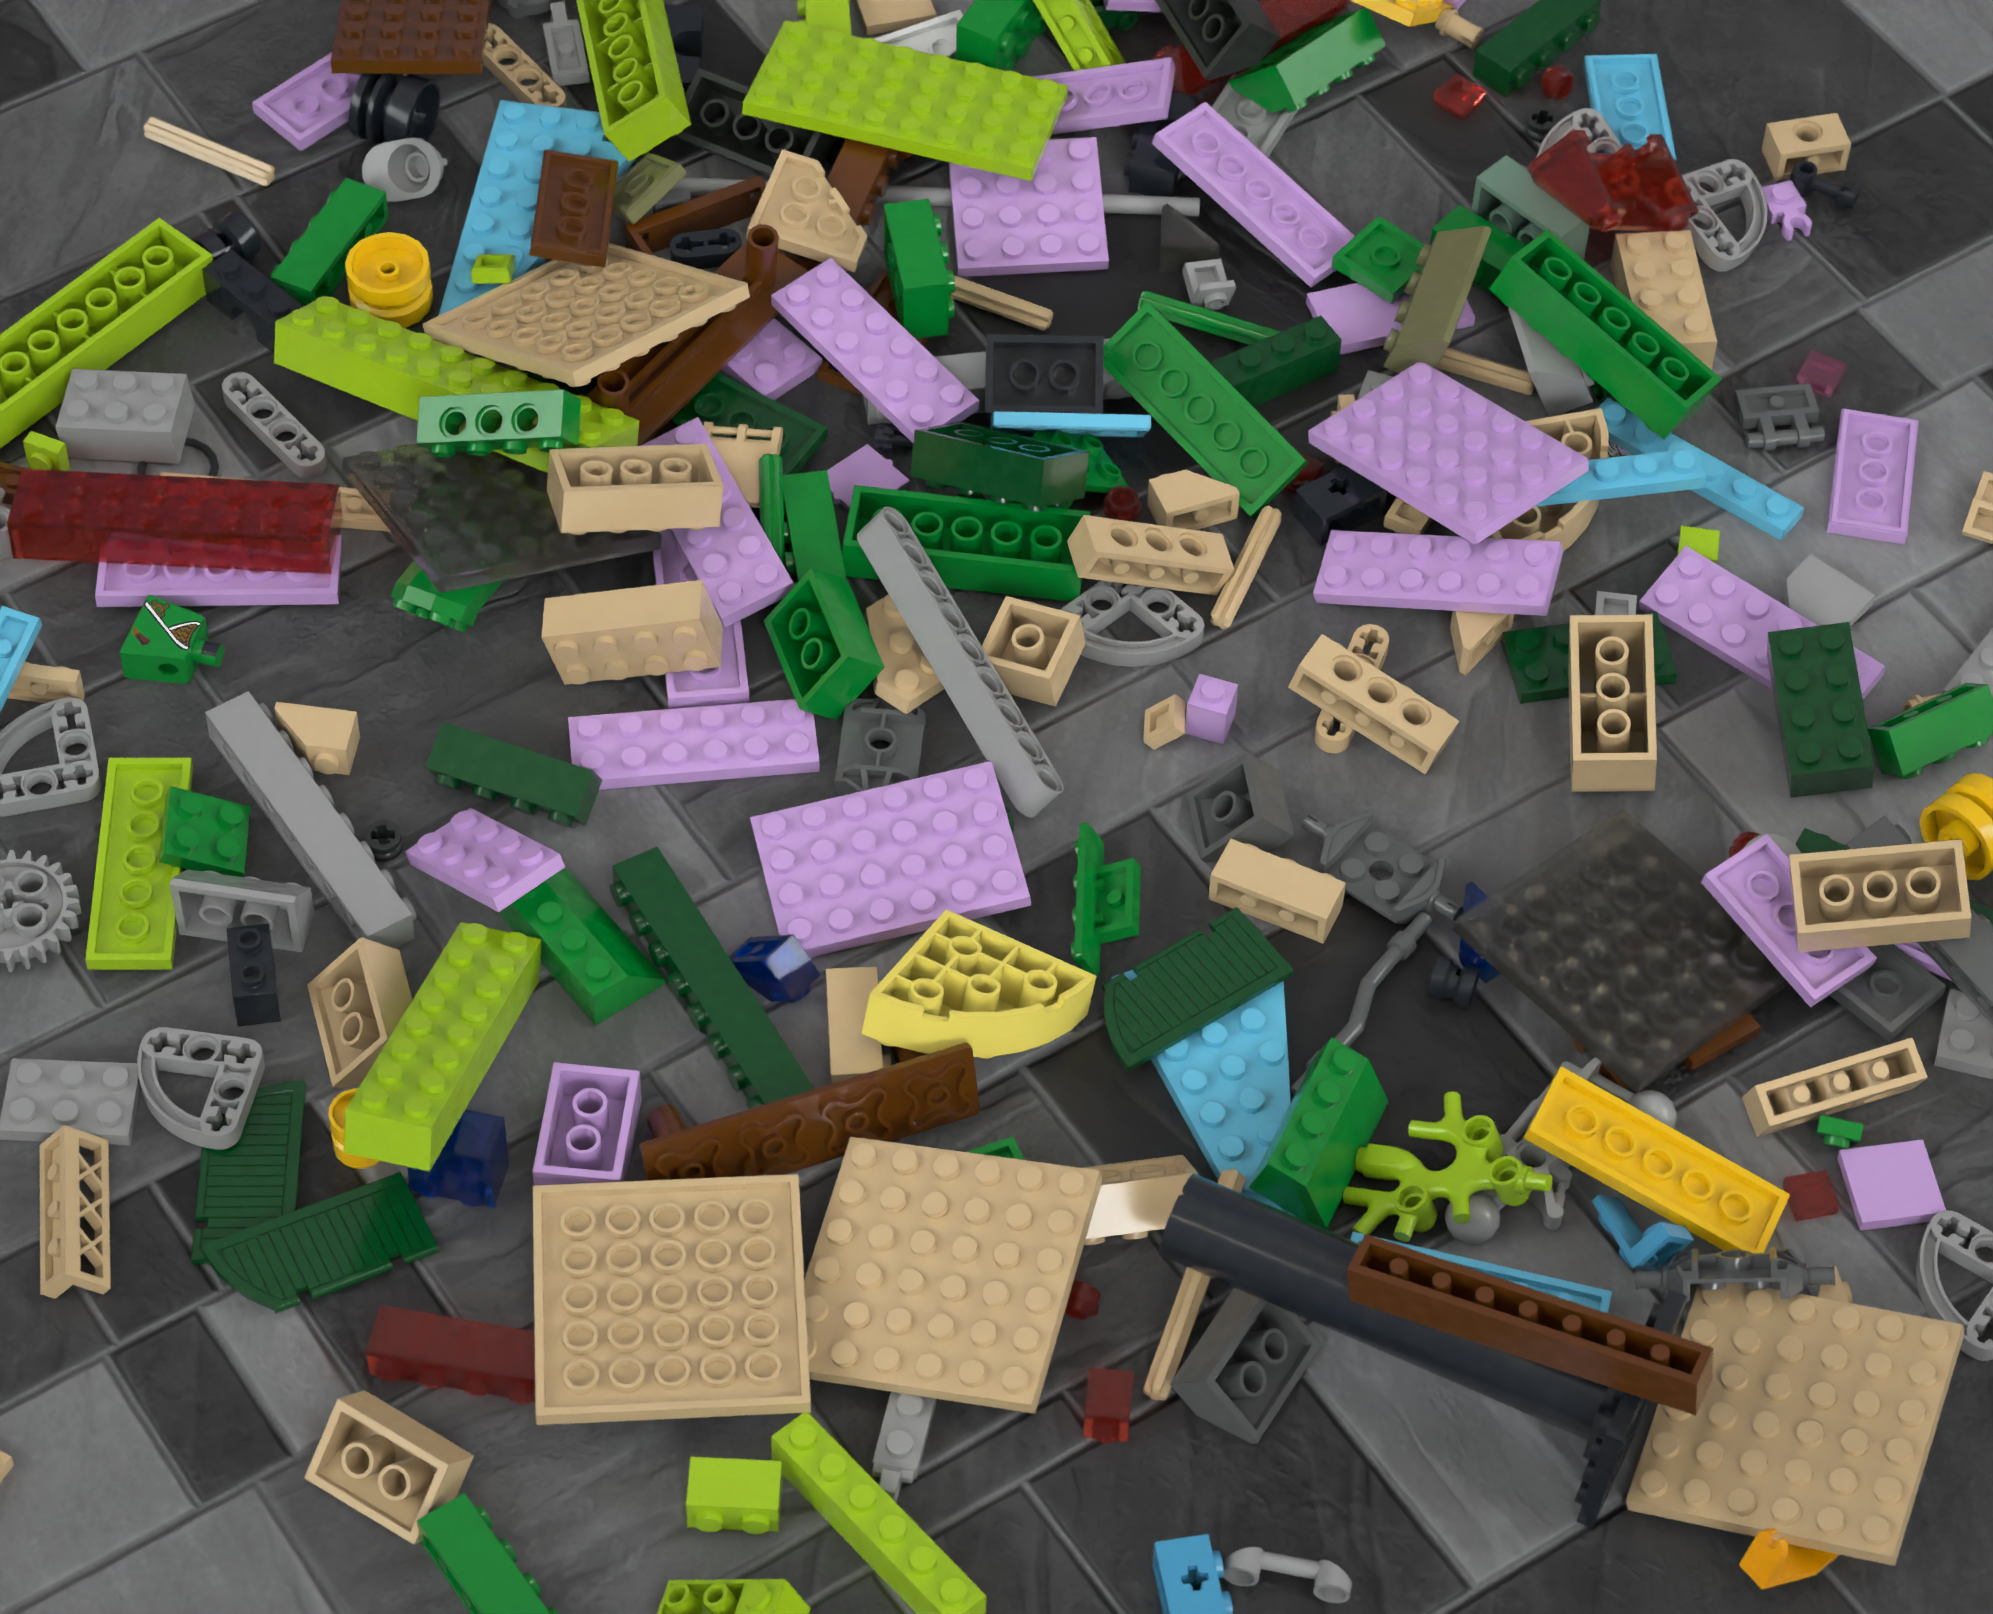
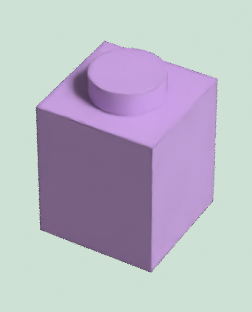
M1199 674L1187 703L1185 734L1224 745L1236 714L1238 684Z

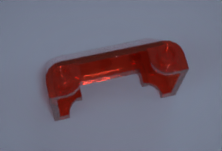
M1572 130L1534 159L1527 167L1535 185L1589 227L1601 229L1602 232L1610 230L1680 231L1688 225L1687 220L1699 212L1663 135L1660 134L1649 135L1646 138L1647 143L1638 149H1633L1632 144H1626L1614 154L1588 152L1586 147L1591 142L1585 130Z

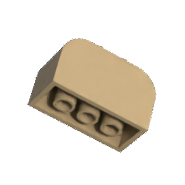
M1652 614L1570 615L1569 725L1571 792L1655 791L1657 744Z

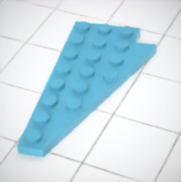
M500 100L438 316L505 284H472L471 270L477 255H515L516 269L511 280L540 267L547 258L529 256L544 149L619 161L617 177L622 175L636 160L635 158L629 162L611 142L606 141L600 112Z
M1133 970L1123 973L1130 981L1137 977ZM1284 981L1151 1058L1217 1180H1219L1223 1170L1236 1169L1245 1176L1246 1180L1241 1194L1295 1216L1249 1188L1291 1104Z

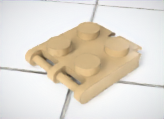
M705 421L703 427L751 508H760L759 459L764 454L780 455L783 427L774 426L773 430L748 429L747 424H739L738 428L714 426L713 422ZM713 434L736 435L737 437H713ZM748 436H750V437H763V438H771V441H767V440H754V439H747V438H748Z

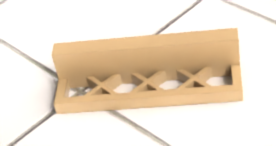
M63 1125L40 1145V1294L54 1299L72 1285L100 1294H104L111 1289L108 1140ZM79 1146L94 1151V1165L92 1167L87 1164L79 1153ZM81 1180H84L94 1193V1203L90 1204L80 1191ZM83 1216L95 1231V1240L92 1242L80 1227V1218ZM85 1254L94 1266L95 1276L80 1271L81 1255Z

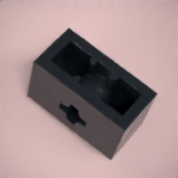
M1340 465L1332 472L1314 481H1307L1300 488L1296 489L1293 516L1321 546L1328 542L1331 530L1351 531L1383 515L1387 491L1346 465Z
M269 923L226 928L232 996L238 1027L281 1022L275 956Z

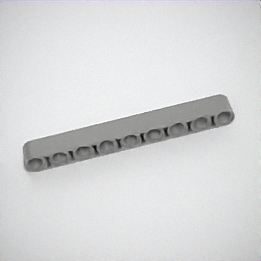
M884 507L858 532L857 540L986 760L988 762L992 761L995 775L1012 804L1020 813L1026 817L1033 818L1063 792V783L907 520L894 508Z

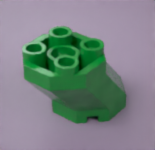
M433 529L427 546L396 581L391 597L395 599L392 606L466 633L468 626L473 627L479 610L510 574L515 558L495 549L491 551L482 544Z

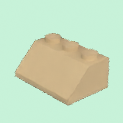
M360 937L307 984L332 1086L337 1089L359 1085L363 1082L413 1000L400 950Z
M1184 1155L1083 1167L1100 1170L1103 1178L1084 1245L1100 1244L1105 1242V1237L1122 1235L1123 1239L1129 1240L1141 1239L1148 1236V1231L1165 1229L1178 1196L1183 1195L1182 1189L1186 1181L1192 1174L1198 1175V1172Z
M363 1390L337 1399L304 1478L415 1545L420 1542L417 1520L457 1496L474 1455Z

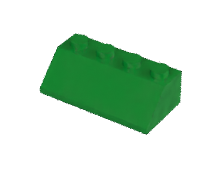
M1363 7L1317 23L1263 58L1258 65L1249 67L1228 82L1231 88L1270 113L1285 108L1288 113H1291L1308 104L1307 97L1314 98L1330 90L1331 88L1328 83L1331 81L1337 83L1353 74L1351 68L1354 66L1355 68H1360L1374 61V53L1386 45L1369 9Z
M568 869L560 870L500 911V916L514 932L542 939L540 962L595 1026L665 984V979Z
M1333 1037L1329 1039L1311 1062L1249 1185L1250 1189L1300 1219L1323 1229H1327L1344 1190L1356 1170L1355 1158L1360 1147H1367L1389 1102L1368 1058Z

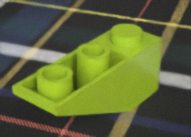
M786 1579L668 1580L657 1614H809L811 1608Z

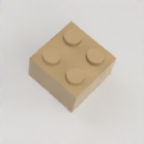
M1006 596L982 644V648L1010 695L1056 707L1086 641L1080 615Z

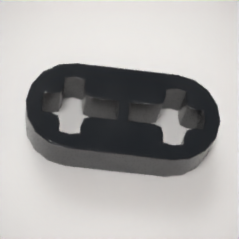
M726 228L681 233L673 237L670 242V260L697 269L717 268L742 246V239L735 230ZM722 246H728V249H722ZM684 250H690V253H684Z

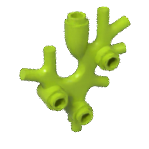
M1448 1092L1443 1096L1444 1118L1438 1122L1411 1120L1408 1134L1413 1138L1451 1143L1457 1151L1454 1162L1443 1170L1431 1171L1415 1155L1402 1148L1368 1144L1367 1147H1360L1356 1153L1355 1167L1357 1172L1363 1173L1366 1178L1397 1180L1400 1182V1185L1391 1192L1346 1187L1343 1193V1201L1345 1204L1368 1207L1367 1212L1353 1226V1232L1370 1235L1388 1216L1398 1215L1399 1220L1393 1235L1400 1241L1408 1242L1413 1231L1424 1232L1435 1224L1437 1209L1432 1200L1437 1198L1449 1199L1452 1205L1453 1221L1458 1224H1464L1471 1219L1469 1202L1470 1197L1474 1193L1481 1190H1495L1501 1202L1510 1206H1519L1527 1201L1532 1190L1549 1192L1553 1182L1552 1175L1536 1173L1531 1166L1521 1165L1520 1161L1513 1156L1501 1157L1504 1151V1143L1493 1120L1485 1115H1477L1466 1121L1462 1114L1461 1095L1458 1092Z

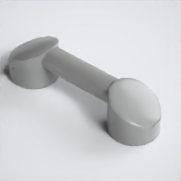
M1248 1547L1230 1554L1224 1562L1223 1578L1234 1585L1253 1586L1259 1581L1260 1571L1267 1570L1315 1579L1314 1595L1323 1601L1344 1603L1350 1598L1352 1582L1349 1576L1338 1565L1328 1560L1314 1561L1266 1552L1259 1547Z

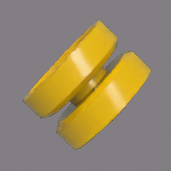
M380 233L360 240L349 251L345 267L352 308L367 310L370 315L385 321L397 322L403 328L420 322L429 313L433 303L428 252L419 241L405 234Z
M1967 773L1948 788L1945 794H1942L1922 810L1919 824L1925 843L1962 839L1967 880H1981L1993 871V778L1981 773Z

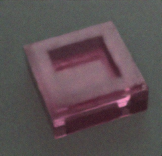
M1811 350L1797 375L1795 384L1810 383L1814 392L1831 398L1845 374L1847 364Z

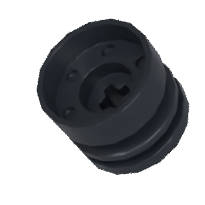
M362 74L354 89L349 109L348 120L352 135L360 139H369L370 142L382 144L384 141L390 142L406 138H421L428 142L435 129L441 102L440 87L437 81L416 74H407L406 76L404 74Z

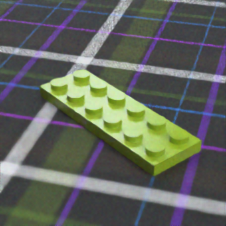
M191 757L108 759L85 958L87 970H173L177 921L170 882L173 877L183 872V868L160 863L159 855L165 797L171 786L191 791L193 775Z

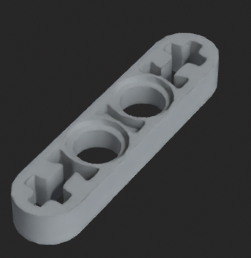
M238 372L224 379L222 392L226 406L295 475L304 479H314L325 472L327 461L323 445L253 376L248 373ZM244 392H247V395H248V401H247V402H246V396L243 394ZM262 409L273 412L270 417L265 419L253 416L256 411ZM282 432H291L296 435L289 441L283 442L276 439V436ZM301 449H302L303 455L306 457V458L303 459V460H302V458H301V452H300Z

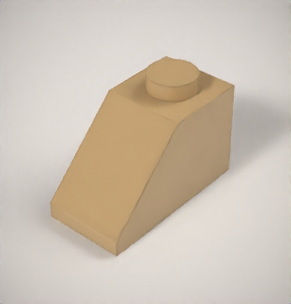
M1185 469L1149 479L1147 506L1157 525L1198 530L1237 519L1240 492L1235 486Z
M1452 611L1450 631L1460 673L1466 676L1501 640L1502 632L1509 631L1512 628L1514 614Z
M276 702L274 709L278 731L284 730L292 742L294 753L299 758L304 757L312 771H319L324 774L350 775L360 739L356 711Z

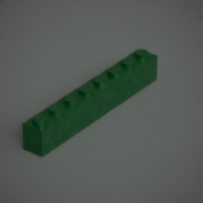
M654 847L613 865L614 883L609 886L613 900L619 908L624 906L628 911L629 922L638 938L644 936L649 944L648 951L653 963L657 968L663 966L667 972V980L671 991L676 998L683 997L688 1005L687 1012L692 1024L696 1029L702 1028L706 1033L710 1052L716 1060H723L727 1066V1075L732 1087L737 1092L742 1090L748 1099V1109L815 1089L659 848Z

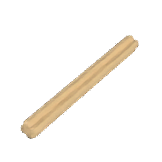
M1231 1169L1223 1170L1217 1183L1242 1193L1246 1180L1245 1176L1240 1174L1238 1170ZM1188 1267L1184 1273L1143 1386L1144 1394L1155 1401L1166 1400L1169 1397L1172 1388L1170 1383L1178 1372L1211 1277Z

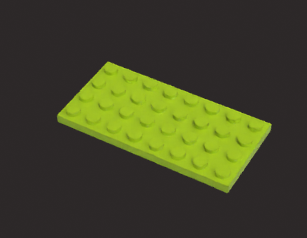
M785 20L743 101L742 114L1032 181L1066 102L1069 86L1056 83L1050 79L1029 77L1015 71H1003L986 67L980 63H968L951 59L945 55L929 54L906 46L899 47L878 42L872 38H860L843 34L837 30H825L808 26L802 22Z

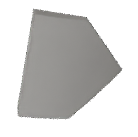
M1810 554L1786 579V591L1783 602L1785 606L1818 626L1849 622L1851 627L1873 605L1875 595L1813 554Z

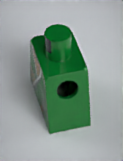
M148 595L120 650L124 677L186 684L191 681L199 663L216 668L221 665L224 657V645L209 641L206 619L202 615Z

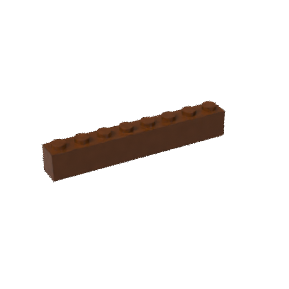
M1367 1234L1364 1235L1347 1269L1350 1301L1697 1416L1713 1380L1712 1347Z

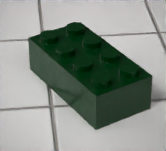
M959 421L916 429L914 431L910 476L925 479V485L929 487L947 488L954 486L958 487L957 493L962 495L978 496L983 493L990 495L989 500L992 502L1009 504L1016 501L1022 503V508L1025 510L1045 511L1048 505L1065 507L1068 506V501L1085 497L1089 451Z
M1849 622L1768 632L1767 659L1790 798L1872 788L1874 763Z

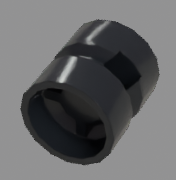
M231 211L213 224V229L205 228L191 238L193 242L212 254L213 261L229 250H233L247 261L260 252L261 249L259 237L252 225L244 216L235 211Z

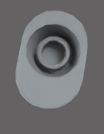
M421 138L395 140L379 144L367 153L362 165V178L366 185L385 191L387 202L421 198L433 193L442 179L444 166L448 164L446 158L441 157V154L434 146Z

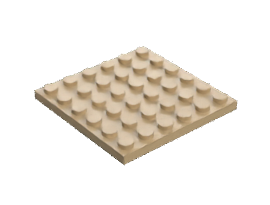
M609 243L605 268L552 260L511 280L510 283H505L423 323L425 334L430 335L432 339L446 345L461 347L469 354L487 357L494 362H502L517 367L518 370H527L542 375L543 378L567 383L571 387H580L588 384L591 378L603 372L618 369L620 363L632 357L645 355L650 351V348L662 342L676 339L679 333L691 327L704 325L707 319L714 315L733 310L736 304L750 298L748 283Z
M850 1137L804 1280L809 1379L1035 1414L1103 1178L1100 1170Z
M799 1174L533 1186L535 1396L537 1425L811 1412Z
M1726 1283V1287L1716 1290L1702 1289L1698 1284L1681 1338L1713 1348V1380L1697 1416L1658 1403L1626 1498L1628 1510L1754 1537L1767 1528H1774L1777 1530V1533L1772 1536V1539L1776 1541L1785 1538L1787 1544L1895 1566L1963 1341V1324L1799 1293L1789 1299H1781L1780 1290L1752 1289L1745 1287L1744 1283Z

